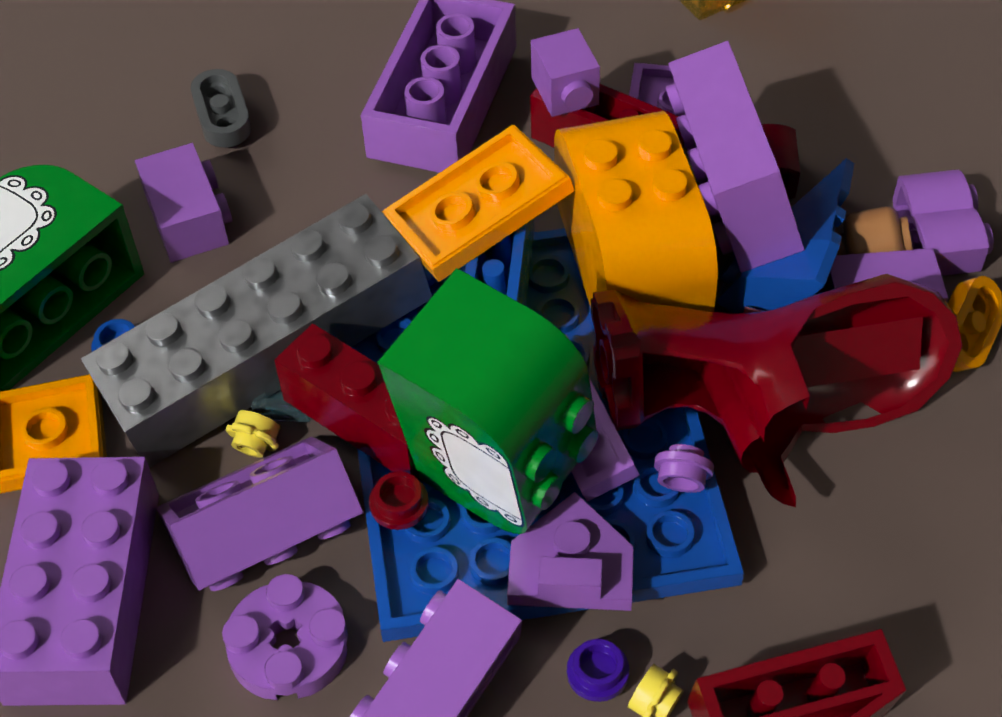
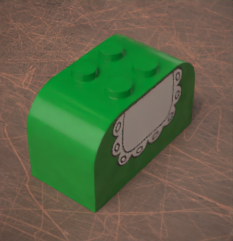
M26 166L0 177V392L10 390L145 274L123 204L74 173L58 166Z
M458 268L453 271L378 361L420 480L482 519L505 531L515 534L525 533L540 512L546 510L555 501L564 480L577 463L583 462L589 456L596 444L598 431L596 429L587 365L578 349L556 326L543 316Z

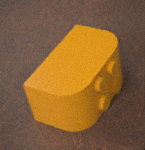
M665 111L557 129L554 138V163L571 178L575 189L574 192L559 201L557 205L590 307V298H593L594 292L614 289L642 303L714 312L718 283V262L713 229L706 205L668 114Z

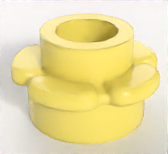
M240 410L234 423L226 426V432L233 437L231 446L246 455L261 458L265 450L276 451L279 447V444L276 443V438L280 425L259 413Z
M653 664L636 688L628 708L642 717H669L684 691L674 684L678 676L677 670L672 669L668 673Z

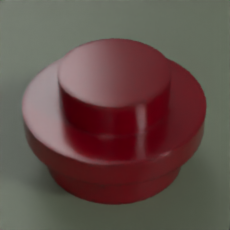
M397 471L388 473L378 480L370 493L369 506L371 514L375 521L383 527L394 530L410 528L418 524L425 517L429 508L428 492L416 477L407 472Z

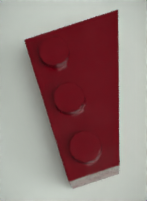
M882 629L696 678L687 702L692 717H883L905 693L906 688Z

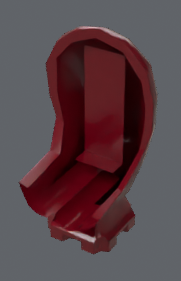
M883 274L816 294L774 310L753 313H719L642 303L614 289L594 292L593 298H590L591 318L596 339L593 346V356L598 387L602 398H607L610 418L616 430L636 428L667 408L690 407L707 413L725 427L742 467L750 473H758L769 494L782 504L796 507V495L784 462L802 431L838 433L870 428L918 411L950 379L963 346L956 314L939 292L924 285L889 274ZM861 402L881 413L862 420L825 423L822 420L826 416Z

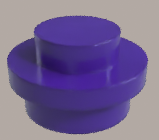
M591 639L578 646L571 653L567 662V679L574 692L582 698L595 702L607 701L615 698L625 689L629 680V663L622 650L612 642L604 639Z

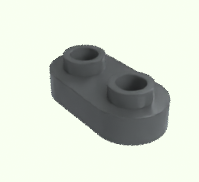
M211 69L197 75L193 79L190 89L206 141L213 146L222 148L234 147L244 142L251 133V123L237 77L232 72L224 69Z

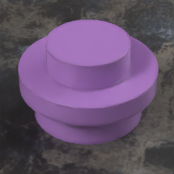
M674 444L669 447V451L660 452L655 456L654 467L659 472L657 481L668 489L687 493L700 492L705 489L706 480L713 476L714 464L705 458L704 452L697 447L686 444Z

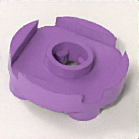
M289 574L276 576L268 585L262 586L247 595L233 610L222 631L228 661L236 679L249 692L264 699L278 700L276 695L288 696L297 693L299 699L319 692L339 674L345 663L348 651L346 645L348 632L343 610L338 601L328 591L310 582H301L298 577ZM288 629L298 630L297 637L300 643L296 647L292 648L288 644H284L278 649L272 647L276 642L275 636L279 632Z

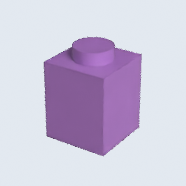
M579 28L531 40L532 80L551 117L599 105L600 66Z

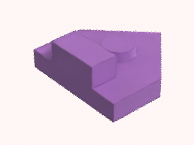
M575 492L532 524L525 533L519 534L511 541L507 589L508 605L631 611L633 545Z

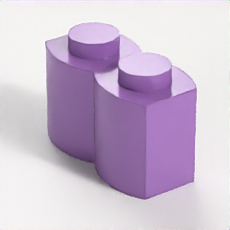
M959 169L898 176L892 199L893 207L899 217H908L913 250L933 248L941 276L982 271L987 254H990L993 250L994 240L990 225L983 223L977 212L978 195L975 186L967 183L965 176Z

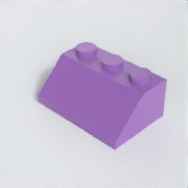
M312 436L155 507L191 581L199 591L208 586L211 591L227 588L243 578L242 570L261 561H264L265 565L284 561L298 551L297 544L316 535L321 540L336 536L351 526L349 519L363 513L337 449Z

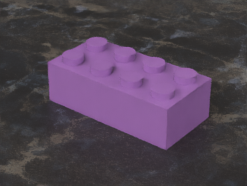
M496 0L418 1L361 113L366 158L440 173L470 153L516 49L515 4Z
M729 41L669 62L668 64L675 83L665 88L675 116L685 113V115L677 117L676 121L687 148V154L696 180L699 182L698 187L711 220L719 217L722 218V221L712 224L722 254L734 252L742 273L805 251L780 170Z
M145 457L28 459L0 586V702L3 706L126 705L157 510L155 507H157L159 493Z

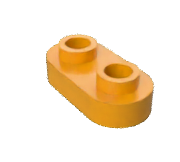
M979 276L960 282L955 287L948 302L949 307L956 314L963 345L953 369L954 372L965 371L983 365L1002 325V292L998 285L986 276Z

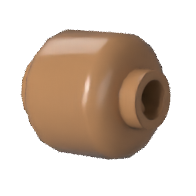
M888 206L849 213L843 222L844 232L837 233L842 236L837 255L913 250L908 217H899L897 211Z

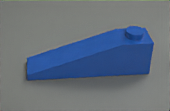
M847 158L843 160L791 207L805 251L742 273L733 252L722 266L718 275V279L723 281V285L715 301L717 304L732 313H743L745 306L748 305L769 311L813 296L825 286L841 243L842 236L834 232V230L845 220L846 210L842 209L841 205L850 193L855 163Z

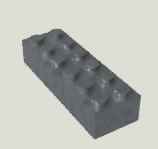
M364 194L80 359L140 457L146 458L150 468L237 416L238 411L247 410L281 390L274 359L312 323L352 347L426 303L432 298L420 257L369 196Z

